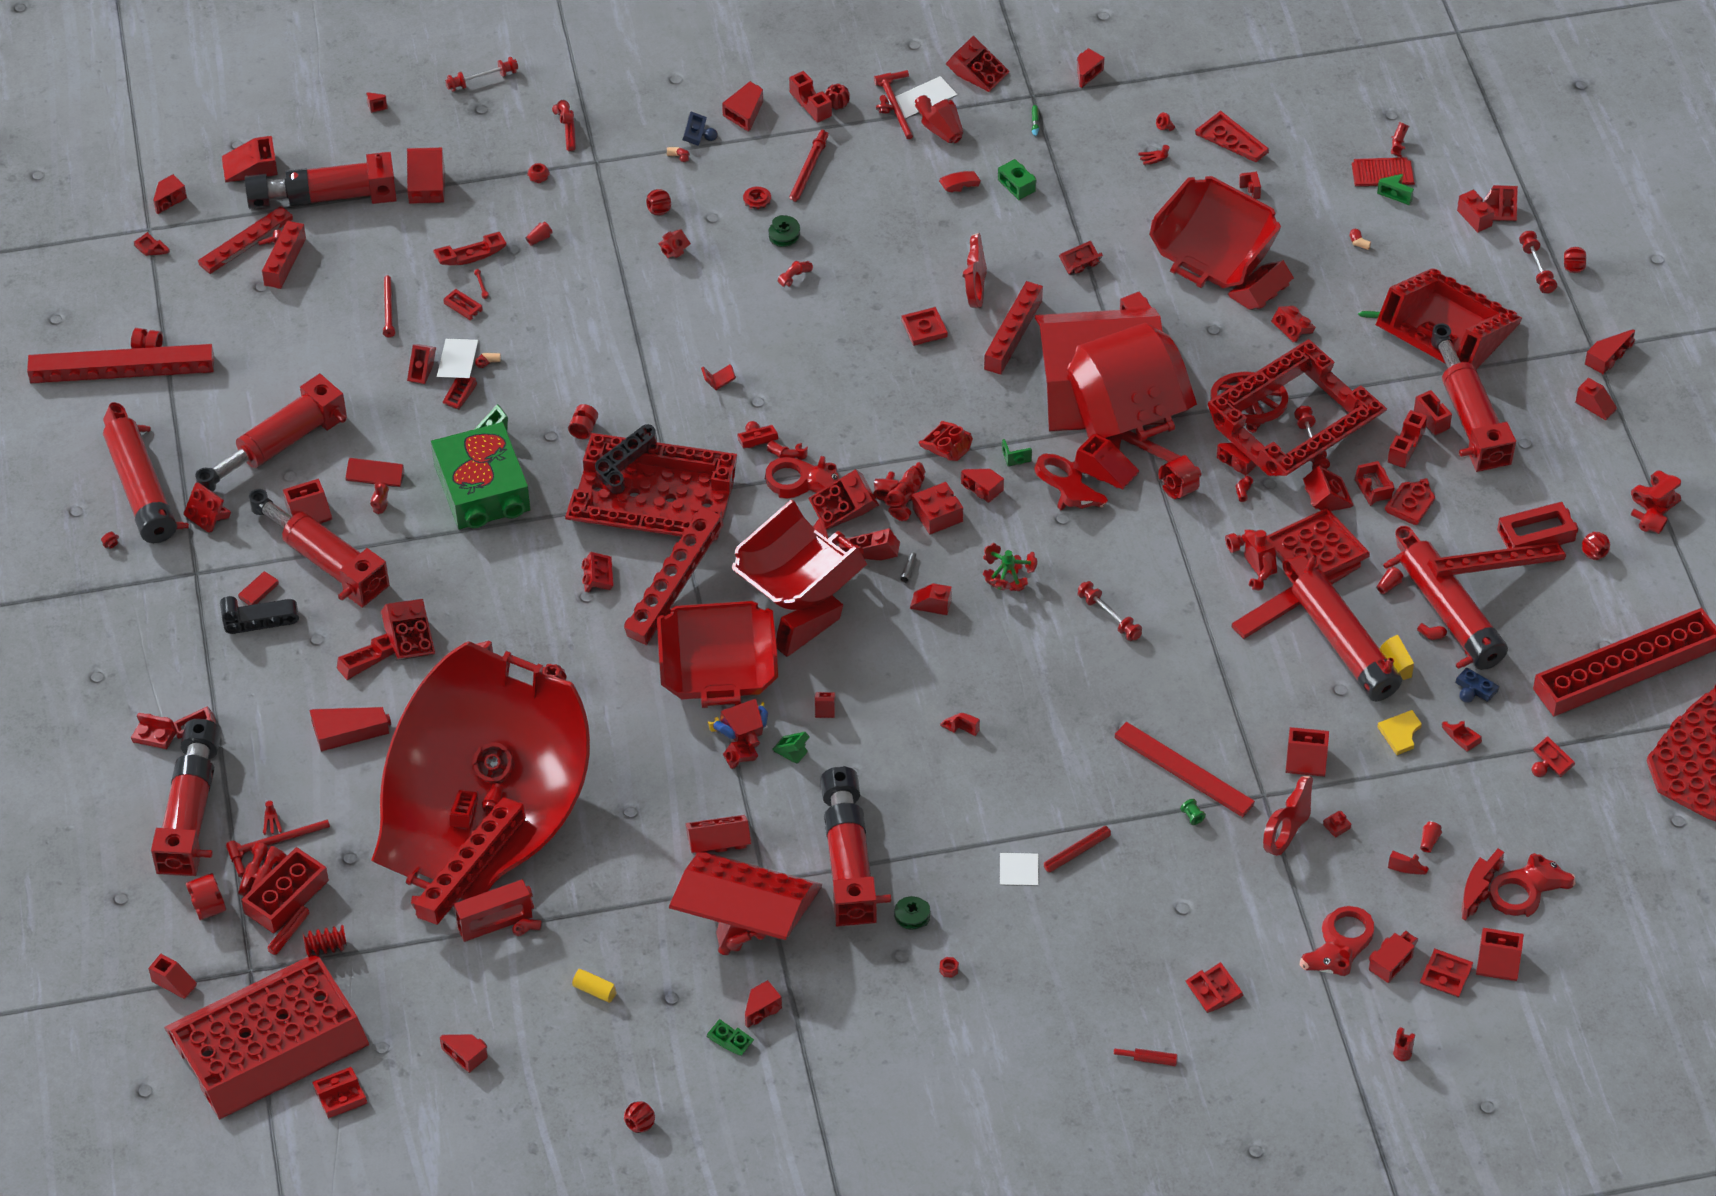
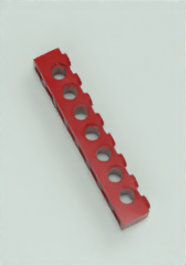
M703 507L693 515L691 524L684 529L680 541L675 543L673 552L665 559L661 571L656 573L652 585L645 590L643 599L636 604L634 613L625 621L624 629L627 637L645 645L649 643L657 630V618L661 615L666 616L723 526L721 515Z
M503 797L493 807V810L483 819L478 828L472 832L467 841L461 845L457 853L450 858L447 865L439 871L432 883L416 899L414 907L417 918L436 925L440 923L454 906V903L459 900L526 819L522 803Z

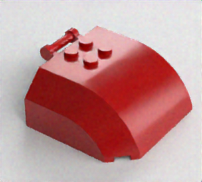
M1205 176L1203 180H1195V177H1188L1154 216L1149 235L1159 253L1174 262L1170 269L1171 273L1181 275L1194 282L1199 288H1202L1207 280L1221 288H1227L1245 282L1271 248L1281 229V225L1276 221V213L1273 208L1215 177ZM1180 266H1182V267H1184V268H1186V269L1192 271L1193 273H1195V274H1197V275H1199V276H1201V277H1198V276H1196V275H1194V274L1188 272L1187 270L1181 268Z
M1146 322L1078 345L1075 351L1076 354L1067 367L1088 438L1093 433L1106 438L1135 429L1139 441L1142 442L1156 434L1175 430V424L1171 416L1197 405L1184 361L1177 346L1168 334ZM1164 419L1165 424L1143 430L1144 425Z
M791 499L735 548L736 561L732 565V570L776 605L789 610H803L814 607L829 599L858 574L867 563L862 556L863 548L851 543L840 531L835 532L828 539L824 537L805 519L795 501ZM836 544L843 545L849 551L846 553L841 548L836 546Z
M754 601L682 605L670 609L671 613L667 616L661 615L657 618L661 685L681 700L701 698L702 708L735 704L736 706L741 704L740 696L759 695L778 678L773 610L769 608L763 610Z

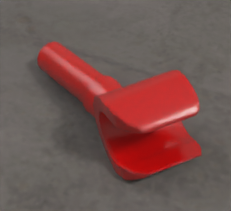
M275 230L273 237L260 240L258 244L263 245L269 242L276 244L282 231Z

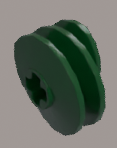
M787 215L775 217L768 229L770 242L779 247L795 244L800 238V224L798 221Z
M904 897L895 905L894 918L902 928L914 930L927 926L930 921L931 911L929 903L919 897Z

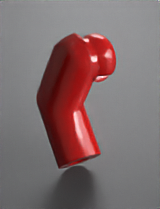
M521 919L513 926L512 931L516 936H522L530 929L541 930L542 921Z

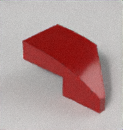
M148 232L134 241V246L146 256L168 254L170 252V249L161 240L156 241Z
M959 713L943 720L940 726L953 733L960 728L976 736L980 731V719L969 714Z
M1448 721L1442 722V728L1467 752L1482 742V736L1469 727H1465V721H1460L1459 724H1448Z
M1392 851L1389 857L1388 868L1395 871L1426 875L1429 870L1427 866L1421 865L1417 854H1414L1413 858Z

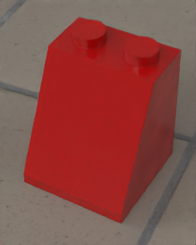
M442 147L407 148V192L409 204L444 203L445 165Z

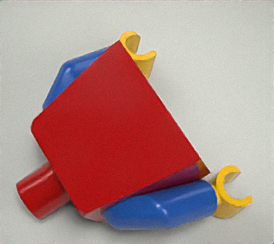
M756 699L722 710L720 721L718 717H715V722L708 721V726L711 732L718 731L729 739H734L735 742L747 741L749 748H755L760 745L758 737L762 735L763 728L767 725L768 711L764 707V702H761V705L758 706Z

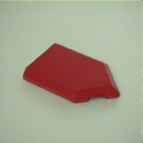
M1420 479V481L1413 483H1401L1385 506V511L1413 525L1419 524L1435 501V495L1431 491L1428 479Z

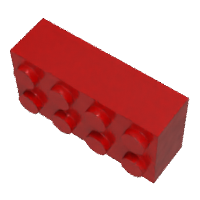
M296 847L241 899L244 914L275 934L300 906H304L329 881L326 866Z

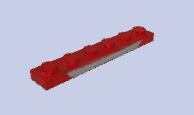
M282 206L278 207L198 260L199 266L209 274L213 273L257 244L258 241L265 239L275 230L283 227L287 221H292L293 215Z

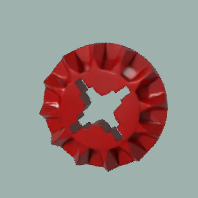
M751 187L743 194L745 206H750L751 209L754 207L757 209L760 207L765 208L766 204H770L771 193L764 187Z

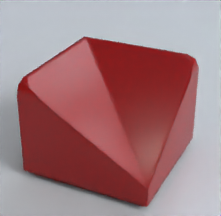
M366 93L371 113L388 109L386 95Z

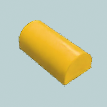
M582 969L577 970L572 981L573 987L608 1003L612 1002L617 994L614 983Z

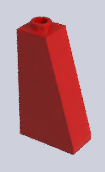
M832 595L829 599L814 607L795 610L782 616L776 635L777 649L786 657L793 654L838 621L841 617L843 604Z
M383 707L309 710L321 752L390 734L388 726L392 725L389 714H385Z

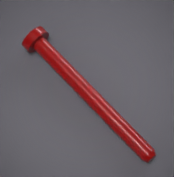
M386 275L384 277L385 327H383V335L390 338L395 335V328L392 326L391 277Z

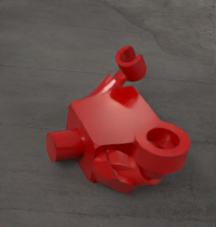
M1245 530V534L1242 536L1235 533L1226 535V546L1231 553L1239 551L1240 547L1245 544L1244 557L1259 576L1258 579H1250L1249 586L1252 587V590H1262L1264 587L1263 581L1267 580L1270 575L1277 573L1275 547L1266 536V532L1264 530Z
M719 922L716 931L719 942L718 952L727 956L731 950L740 951L743 943L751 940V937L755 936L757 939L762 940L766 935L753 931L749 932V930Z

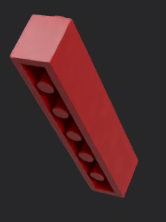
M1029 281L1025 282L984 355V370L1002 374L1042 302L1043 286Z

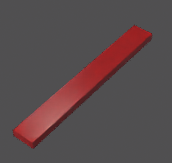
M1554 542L1429 559L1427 565L1435 577L1560 561L1565 560L1566 554L1559 543Z
M1361 562L1327 577L1331 584L1336 583L1360 568ZM1291 586L1234 621L1231 627L1245 639L1301 603L1293 594Z
M1127 721L1115 733V739L1242 818L1254 806L1255 801Z

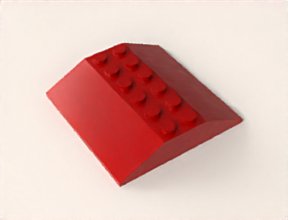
M698 852L686 867L669 904V909L786 940L822 888V883L718 855Z

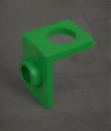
M1002 439V453L1007 466L1021 465L1032 461L1031 448L1010 452L1006 440Z

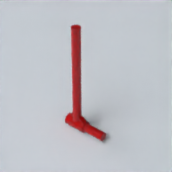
M908 70L874 76L875 85L883 86L906 139H911L913 135L890 86L893 80L909 77Z
M327 819L244 845L236 841H229L226 843V848L231 862L234 863L238 877H243L245 870L241 861L245 852L252 851L255 843H263L269 846L328 828L330 824Z

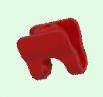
M1660 470L1651 475L1653 487L1637 485L1631 490L1634 502L1644 507L1647 511L1650 508H1655L1661 515L1681 501V495L1675 492V489L1681 485V479Z

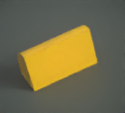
M1395 635L1386 640L1379 649L1387 659H1394L1393 666L1401 675L1402 680L1412 678L1414 662L1399 635Z

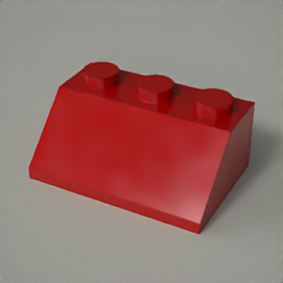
M1284 260L1263 264L1250 274L1243 284L1237 285L1232 289L1228 296L1247 309H1261L1266 305L1267 300L1273 299L1278 295L1277 292L1288 287L1290 285L1289 282L1294 277Z
M745 814L685 823L690 851L695 853V855L698 852L707 853L708 850L724 852L729 847L744 849L747 848V845L751 844L749 823Z

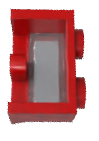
M1379 461L1358 465L1354 480L1368 504L1371 506L1377 501L1391 499L1395 487Z

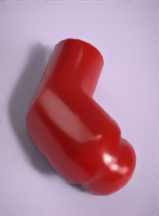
M1245 476L1235 486L1240 502H1245L1248 499L1246 492L1254 482L1250 476Z
M1421 623L1417 628V631L1429 640L1441 639L1447 635L1446 628L1442 626L1429 628L1424 623Z

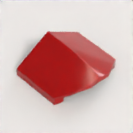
M1493 185L1484 199V202L1495 211L1493 221H1517L1518 186Z

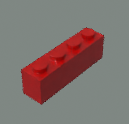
M292 221L286 222L262 269L264 286L282 288L306 240L304 224Z

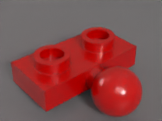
M750 421L746 424V432L737 434L738 441L743 449L752 448L763 443L767 444L772 440L779 439L773 425L760 428L759 424L755 421Z
M1548 736L1533 748V751L1543 760V762H1536L1532 765L1531 771L1536 777L1545 776L1548 767L1562 777L1575 765V762Z

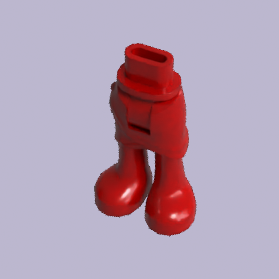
M920 462L909 468L897 483V487L891 490L885 497V504L891 506L888 512L899 521L909 519L911 510L906 504L912 500V495L918 492L925 479L924 474L926 471Z

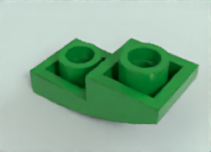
M721 1019L716 1022L706 1036L721 1047L740 1056L744 1054L754 1041L753 1038L737 1027L734 1030Z

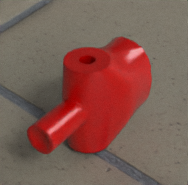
M888 472L886 479H875L873 494L876 499L884 501L886 495L897 487L899 480H893L895 477L894 472Z
M376 482L374 484L375 492L371 497L370 504L374 513L382 514L388 506L387 496L389 487L381 482Z
M1650 508L1645 514L1636 509H1633L1631 512V516L1641 520L1639 528L1645 532L1652 531L1660 534L1668 520L1667 517L1661 515L1655 508Z

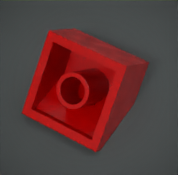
M1317 466L1303 478L1304 488L1311 498V505L1315 509L1323 510L1328 508L1330 511H1336L1354 506L1342 477Z

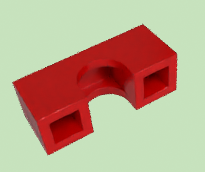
M804 71L789 77L790 94L817 123L832 116V101L823 91L816 94L813 80Z
M1412 410L1409 411L1403 422L1400 436L1396 435L1389 448L1388 463L1402 468L1406 467L1426 430L1427 415Z

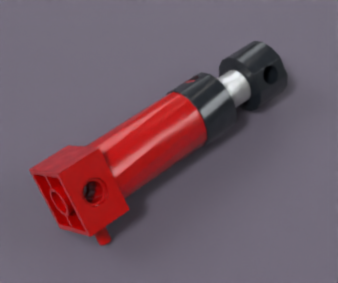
M391 152L366 154L367 163L286 170V178L282 180L268 181L266 174L245 176L249 210L270 207L271 199L279 198L289 199L290 206L371 196L372 204L396 202Z
M192 719L184 727L180 748L186 755L179 757L175 762L162 828H156L151 848L156 874L196 876L200 857L212 858L213 855L212 850H201L198 841L215 768L208 759L214 758L217 755L221 738L220 727L207 719Z
M846 766L833 767L821 775L820 781L823 801L828 806H831L825 811L824 820L833 879V905L836 927L877 923L876 904L890 903L892 900L890 894L876 896L874 877H871L864 812L859 805L855 804L860 798L858 775L854 769Z

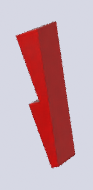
M387 633L371 639V645L338 657L337 669L346 680L395 653Z

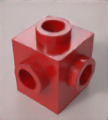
M682 229L666 233L662 236L663 240L658 243L662 253L667 258L681 256L684 254V249L691 244Z

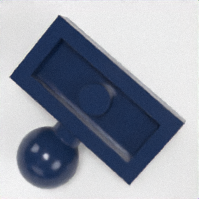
M691 111L682 140L699 146L702 135L706 140L714 141L717 139L718 133L714 128L704 129L707 117Z
M1467 667L1455 681L1456 684L1463 687L1459 697L1465 703L1472 702L1475 695L1488 702L1499 691L1500 687Z

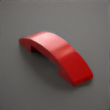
M499 231L483 236L482 242L452 249L449 245L434 249L433 253L442 265H464L485 259L507 246V243Z

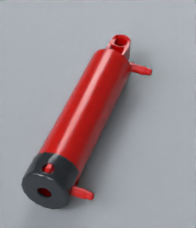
M117 402L110 403L103 418L105 424L103 436L134 514L136 525L144 541L153 544L164 542L174 535L176 529H188L189 524L175 521L171 508L164 496L140 432H150L151 427L137 425L133 419L128 418L123 405Z
M1409 526L1398 527L1395 535L1397 546L1401 553L1388 560L1383 566L1387 569L1399 563L1402 564L1462 646L1468 657L1456 663V667L1460 669L1473 663L1477 669L1487 670L1499 664L1508 652L1506 642L1497 630L1493 628L1455 575L1435 577L1427 563L1429 559L1442 557L1431 542L1420 541Z
M1315 554L1312 555L1309 561L1303 555L1284 560L1282 564L1283 570L1293 583V594L1357 679L1358 684L1369 699L1377 702L1393 695L1402 684V677L1393 666L1394 659H1387L1322 570L1315 569L1317 556Z

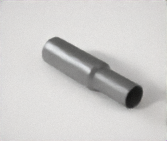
M914 552L910 553L900 578L902 582L909 581L917 556Z

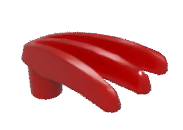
M1163 145L1162 150L1139 152L1138 155L1143 156L1140 157V160L1144 161L1143 165H1150L1166 159L1169 155L1170 147Z
M267 801L265 803L263 834L266 835L268 820H270L271 834H274L273 819H275L278 831L281 833L282 829L273 802Z

